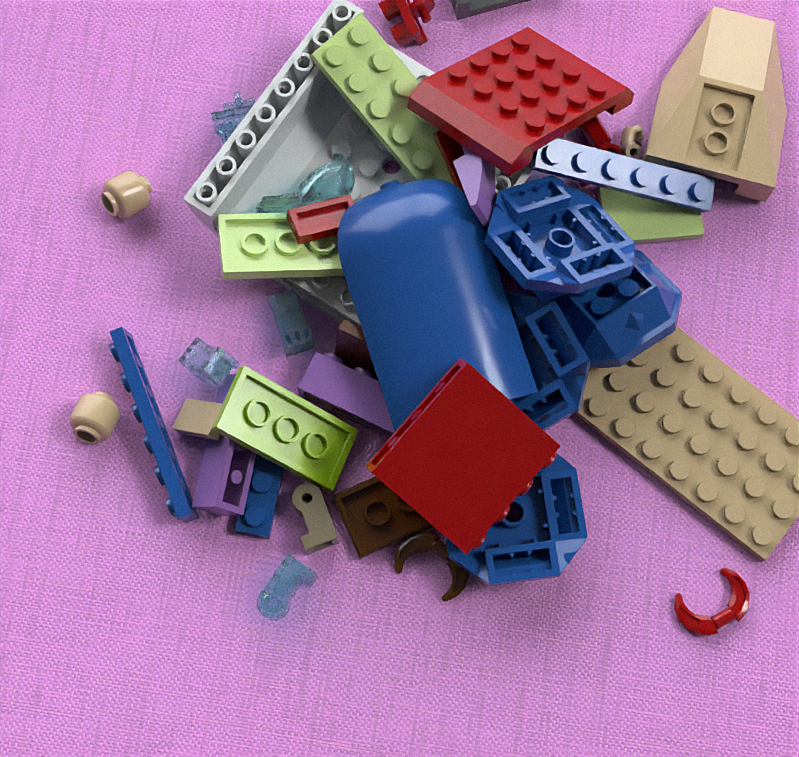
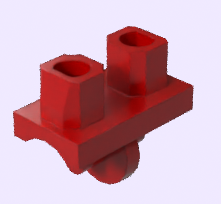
M382 0L378 3L388 21L399 15H402L404 19L403 22L390 28L399 46L411 43L414 40L419 45L428 42L418 18L421 17L423 23L431 21L432 18L429 13L435 7L433 0H413L412 3L410 0Z

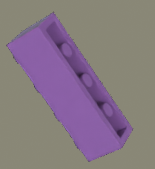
M315 352L297 387L299 396L387 438H390L395 433L379 381L373 379V374L360 367H356L353 370L343 365V360L331 353L322 355Z
M236 373L220 376L215 403L223 404ZM222 434L218 440L206 439L191 507L218 516L243 515L256 453Z

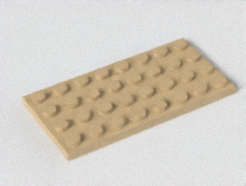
M677 326L676 331L621 367L589 368L581 409L574 414L760 561H765L799 517V420Z

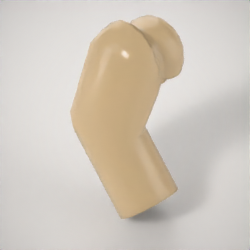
M628 125L622 130L620 148L624 156L635 159L641 156V148L635 142H642L644 139L642 126L634 125L631 127Z

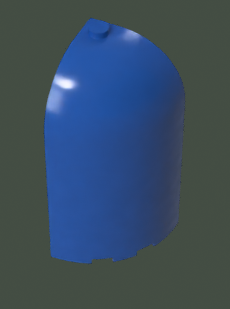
M420 179L401 184L398 180L387 182L380 186V191L365 196L349 206L341 218L338 229L337 243L341 266L394 431L402 425L459 358L474 367L511 402L538 392L492 252L484 243L486 236L484 227L470 207L466 194L454 184L441 179Z

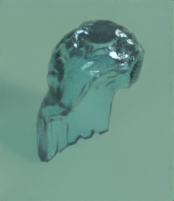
M335 153L333 155L334 161L308 174L296 191L288 194L264 196L258 202L256 212L287 213L288 209L351 194L355 184V177L349 160L343 154Z

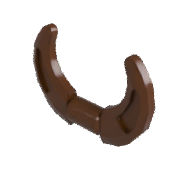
M422 532L408 537L399 546L396 553V572L398 574L402 572L403 565L410 556L415 553H427L430 549L431 552L449 561L447 565L452 574V584L450 589L442 596V600L449 601L457 597L466 587L469 572L448 558L446 544L438 539L436 540L437 534Z

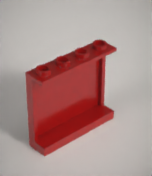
M459 358L368 462L366 467L467 555L471 549H477L484 542L487 536L486 532L494 522L499 523L506 517L510 510L509 505L518 495H524L531 488L533 477L540 469H545L552 464L557 456L556 451L560 448V445L474 367Z

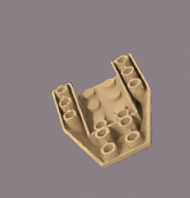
M713 6L661 83L642 158L643 161L736 183L734 194L763 202L767 201L776 186L787 115L774 21Z

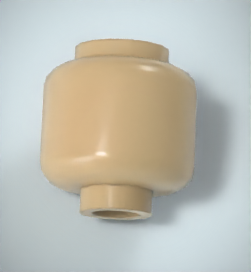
M130 170L124 171L104 183L103 193L100 195L101 201L111 216L128 219L149 206V193L152 192L149 181L143 175L138 176Z
M97 391L94 394H84L78 399L69 421L71 428L74 430L73 434L75 437L89 444H97L99 441H105L111 437L119 419L120 411L110 395Z

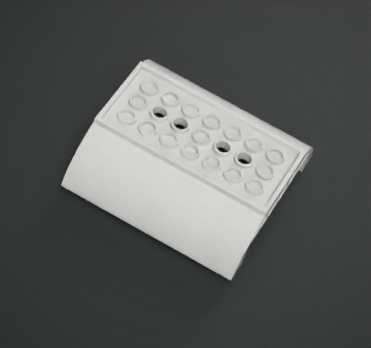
M333 0L183 198L191 211L217 237L218 214L287 213L288 209L349 194L353 201L356 202L365 196L380 191V186L387 182L398 180L401 184L413 181L401 166L400 170L395 174H388L382 169V166L388 161L398 162L309 57L360 12L365 16V11L347 0ZM390 46L419 83L423 79L435 74ZM530 164L510 176L495 167L494 204L498 191L526 182L533 171L529 169ZM488 226L484 227L485 233H487ZM345 276L271 278L339 323H342L344 319L361 326Z

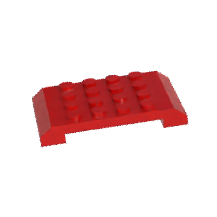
M527 27L423 79L409 96L407 108L510 176L530 164L533 153L603 111L614 115L631 105L635 93L625 85Z

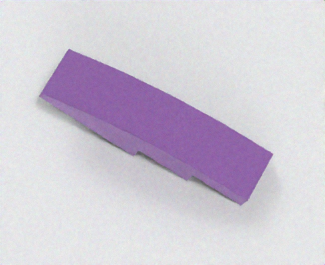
M461 144L465 155L454 160L453 163L470 207L482 225L486 227L490 223L495 199V166Z

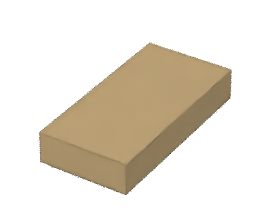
M186 398L172 429L180 434L218 440L221 434L211 428L222 404Z

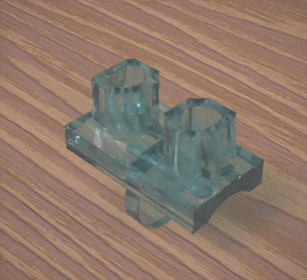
M240 91L233 92L235 101L224 103L223 111L211 113L216 135L220 136L223 145L255 104L254 98L242 100Z

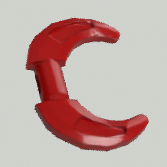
M728 568L720 570V573L729 581L731 597L727 604L728 608L710 618L708 615H699L690 611L685 606L682 595L677 593L674 597V611L678 621L687 630L701 636L719 634L717 629L735 619L739 622L747 613L750 593L745 581L736 572Z

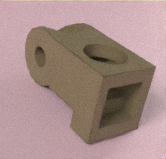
M310 483L298 486L293 492L292 500L297 514L304 518L309 534L300 536L306 555L339 544L337 533L320 489Z

